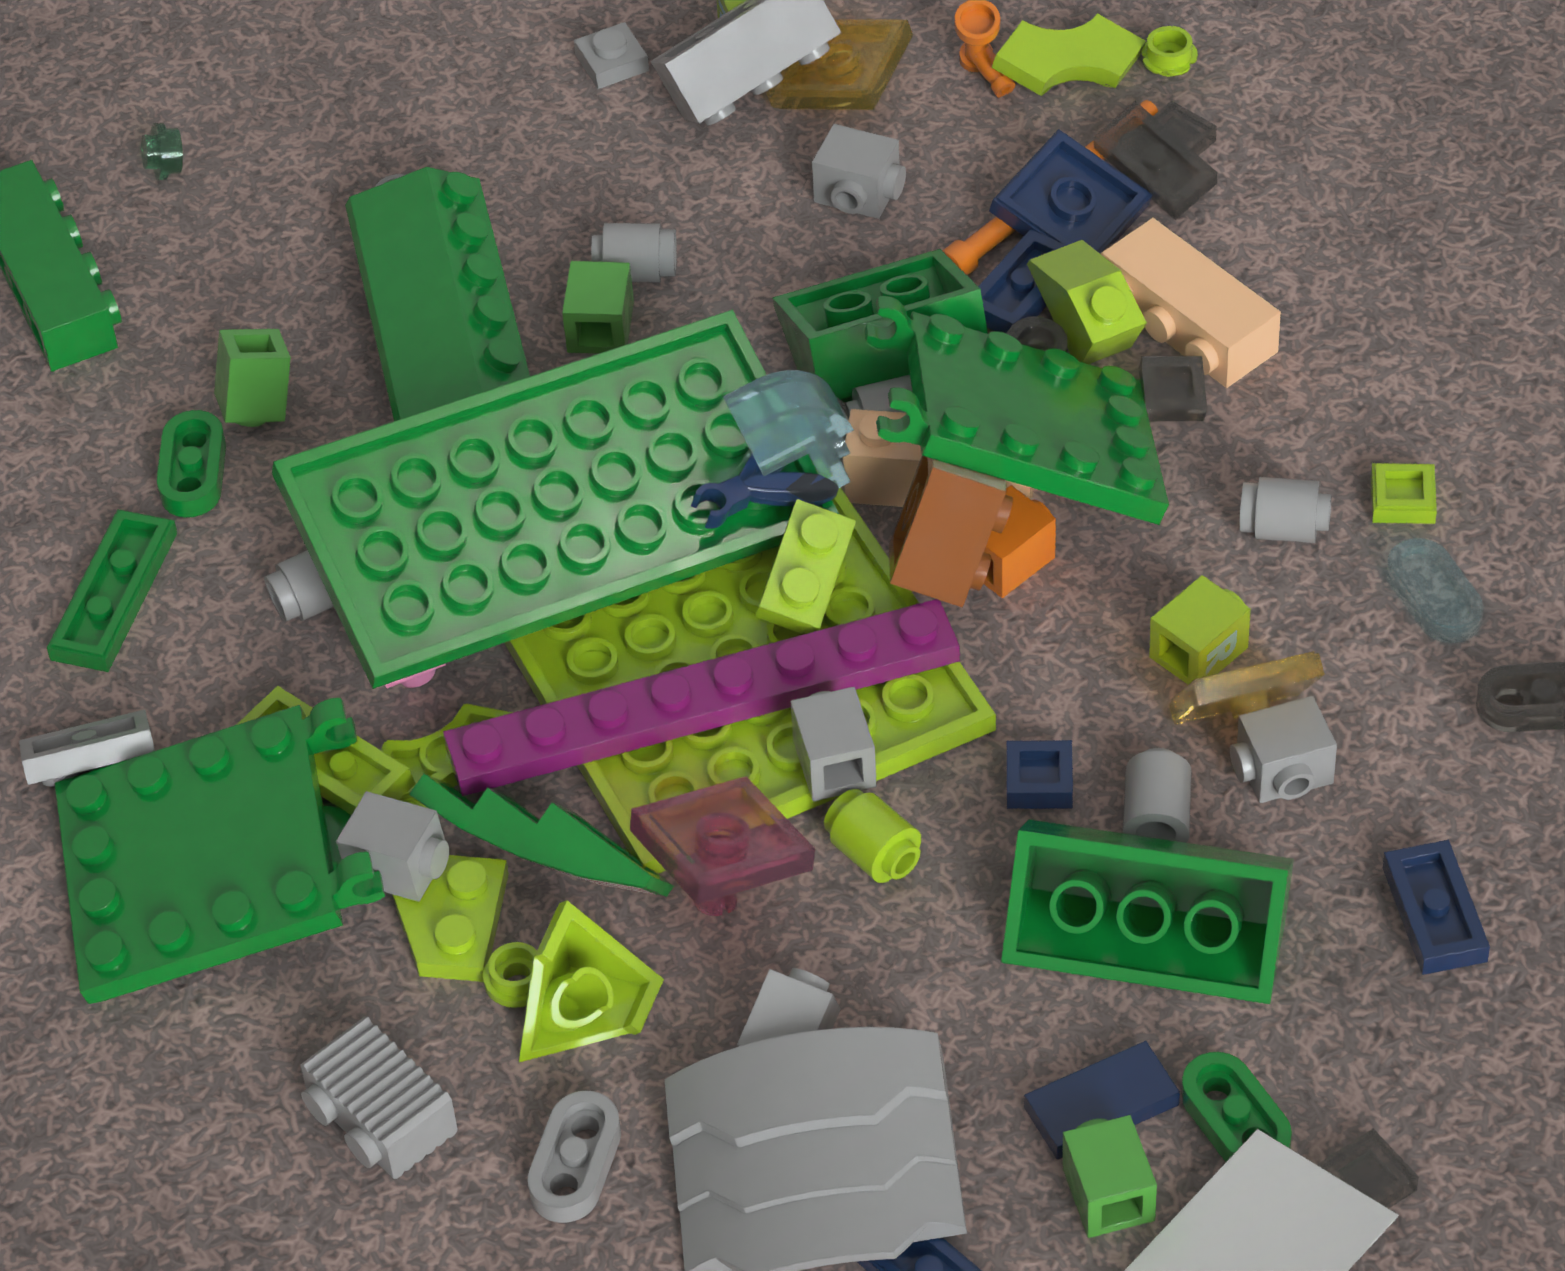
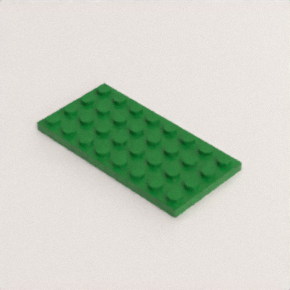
M732 309L273 461L272 475L372 689L780 546L793 506L766 505L749 501L747 508L727 517L723 525L709 529L705 528V524L710 511L720 510L719 506L711 501L701 502L697 508L691 507V504L700 486L706 483L718 484L740 475L751 454L770 430L781 425L788 424L793 426ZM797 434L796 449L781 472L818 474ZM832 500L818 506L839 514Z

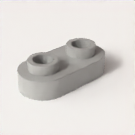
M595 1091L574 1092L563 1097L554 1106L528 1173L531 1203L536 1212L547 1220L558 1223L577 1221L588 1215L599 1200L621 1139L618 1110L607 1096ZM586 1129L597 1132L590 1139L576 1137L577 1133ZM562 1187L576 1189L574 1193L569 1195H554V1192Z

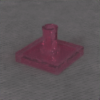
M747 776L631 809L630 831L694 901L696 908L706 915H723V908L727 913L734 911L737 907L736 893L813 870L815 848Z

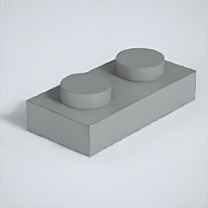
M145 709L19 740L21 760L28 785L42 782L45 786H55L56 782L78 776L82 771L109 766L155 751Z

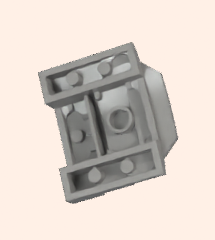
M849 1027L794 1033L745 1044L720 1052L681 1069L664 1079L669 1138L673 1147L677 1205L680 1212L685 1271H800L848 1262L896 1259L913 1242L967 1233L944 1057L938 1033L894 1027Z

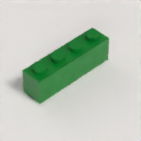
M29 160L0 170V269L52 372L118 348L113 325L121 323L122 319L111 290L107 289L100 292L98 286L102 285V279L93 255L90 251L83 254L79 251L83 247V243L72 215L62 217L60 212L64 211V206L54 180L50 178L43 181L33 160Z

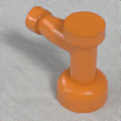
M968 0L959 6L954 19L956 34L964 42L959 51V61L964 69L971 72H980L991 84L994 94L1000 98L1011 93L1016 87L1012 79L992 68L996 55L989 43L999 33L1000 13L996 6L987 0Z

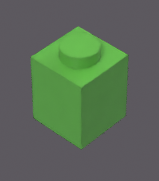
M570 262L562 311L567 353L600 354L628 344L634 306L630 263Z
M279 329L219 330L214 394L225 423L255 427L265 422L285 421L291 357Z
M1131 1115L1112 1120L1093 1119L1084 1122L1076 1129L1063 1132V1171L1088 1238L1155 1221L1157 1183Z

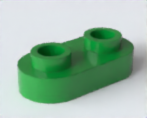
M190 410L179 413L171 418L163 428L157 472V488L162 506L172 515L184 518L197 517L209 512L220 500L226 441L220 420L210 412Z
M1209 1052L1197 1056L1186 1066L1182 1077L1183 1105L1225 1162L1234 1155L1257 1129L1286 1147L1291 1148L1292 1130L1289 1120L1245 1063L1239 1058L1224 1052ZM1211 1091H1221L1228 1097L1223 1100H1212L1205 1094Z

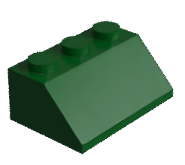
M937 249L775 296L772 299L775 312L802 383L821 405L826 403L841 405L852 401V389L855 387L910 375L906 352L895 349H877L870 346L865 340L864 329L866 324L884 328L894 322L890 318L877 315L876 300L878 297L888 296L899 300L904 305L909 318L912 311L930 317L934 314H942L956 319L966 328L988 334L981 289L941 249Z

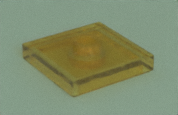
M834 19L841 33L827 42L830 47L829 51L808 64L800 65L799 61L782 70L780 73L783 80L767 92L771 106L778 109L874 110L913 37L908 20Z
M1312 651L1195 679L1171 699L1169 707L1173 722L1177 725L1231 712L1233 719H1236L1239 715L1271 707L1270 702L1298 696L1325 676L1320 655Z

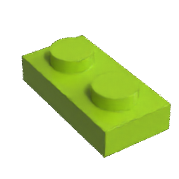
M796 499L755 617L803 635L819 631L856 520Z

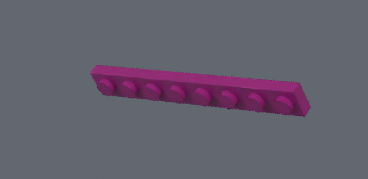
M934 599L443 731L445 746L461 795L466 796L484 791L487 787L490 789L787 709L791 707V700L809 697L817 692H832L849 687H855V690L960 662V645L941 601Z

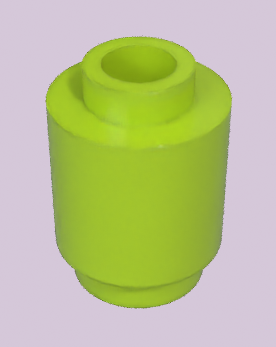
M859 789L848 790L832 803L825 815L824 827L830 833L831 843L876 882L885 883L892 878L895 880L901 879L908 875L916 866L920 858V832L876 794L871 792L863 793Z

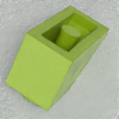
M1083 240L1028 261L1027 266L1070 354L1079 362L1091 364L1133 346L1147 322L1122 271Z

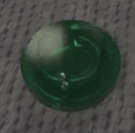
M163 122L153 123L151 135H142L141 139L144 169H154L156 180H167L169 174H180L183 166V148L180 131L178 128H166Z

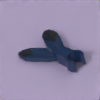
M785 424L770 430L763 437L746 462L740 475L718 484L706 483L700 486L696 491L691 507L697 508L704 501H711L717 504L720 510H711L705 524V528L713 529L723 525L727 517L747 508L749 501L766 505L794 506L796 499L815 506H820L834 499L839 488L832 480L820 474L781 472L789 462L797 446L796 428Z

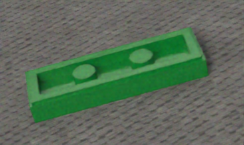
M117 509L47 646L51 661L109 672L177 535L175 520Z

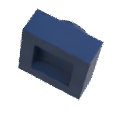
M1072 740L1006 741L1007 809H1073Z

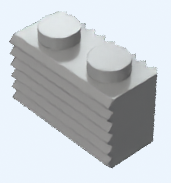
M363 1017L300 1064L306 1087L301 1096L310 1113L324 1126L335 1121L346 1132L344 1135L346 1144L356 1159L367 1168H371L377 1163L393 1179H398L404 1171L410 1170L415 1163L423 1160L426 1154L432 1153L436 1146H441L445 1143L447 1138L453 1137L458 1130L453 1103L449 1094L443 1091L438 1083H434L430 1075H426L420 1066H416L412 1058H408L394 1041H390L386 1033H382L377 1025H373L369 1017Z

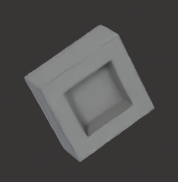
M625 22L574 40L575 56L597 89L649 71L648 56Z

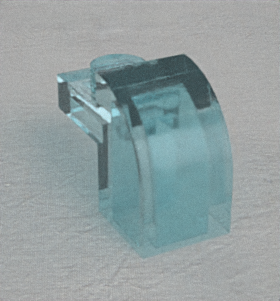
M800 370L778 371L762 376L723 396L763 476L808 454L818 474L832 480L838 488L851 482L840 459L851 454L842 436L854 431L831 387L821 377Z

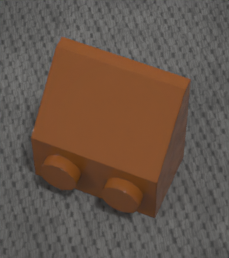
M921 456L889 543L890 584L963 608L970 588L980 591L987 576L991 555L984 553L991 531L1002 533L1011 511L1013 497L1005 495V480Z

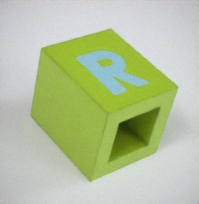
M1201 575L1150 618L1149 658L1198 691L1248 648L1251 608L1245 605L1243 600L1233 591L1222 589Z

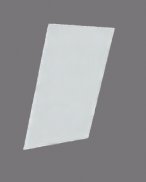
M1257 1129L1124 1271H1349L1399 1215Z

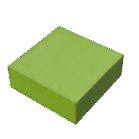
M1372 463V523L1435 524L1437 514L1435 464Z

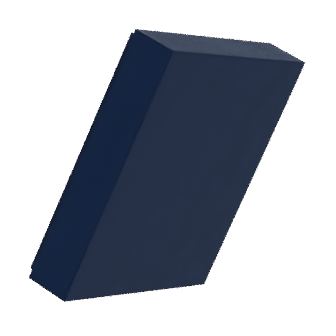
M1058 129L992 200L989 212L1023 236L1032 229L1065 245L1083 240L1101 254L1112 246L1149 206L1153 194Z

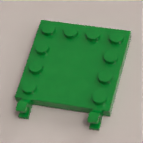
M888 296L877 298V315L890 318L894 322L884 328L866 324L864 329L865 340L870 346L877 349H895L906 352L912 392L900 387L890 388L888 393L889 406L906 412V415L896 420L878 416L876 425L878 435L881 438L894 443L907 442L919 445L922 456L1160 525L1169 502L1139 379H1136L1128 371L1116 366L1099 368L1079 362L1073 355L1063 350L1052 348L1043 351L1023 345L1013 336L1003 332L993 331L986 334L966 328L956 319L946 315L934 314L930 317L912 311L909 318L904 305L899 300Z
M330 698L321 701L313 707L308 717H306L301 706L297 705L55 783L79 990L88 1004L103 1002L343 926L341 909L358 904L373 903L385 897L382 875L380 871H373L369 852L351 854L342 859L335 870L333 868L314 754L327 750L343 749L358 741L354 720L352 717L346 718L342 698Z

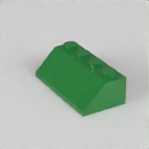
M1028 819L1018 830L1001 963L1270 1004L1286 920L1294 859Z

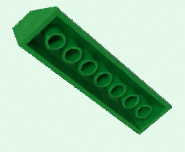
M424 167L349 197L345 204L394 421L530 377L479 178L471 177L461 172H448Z

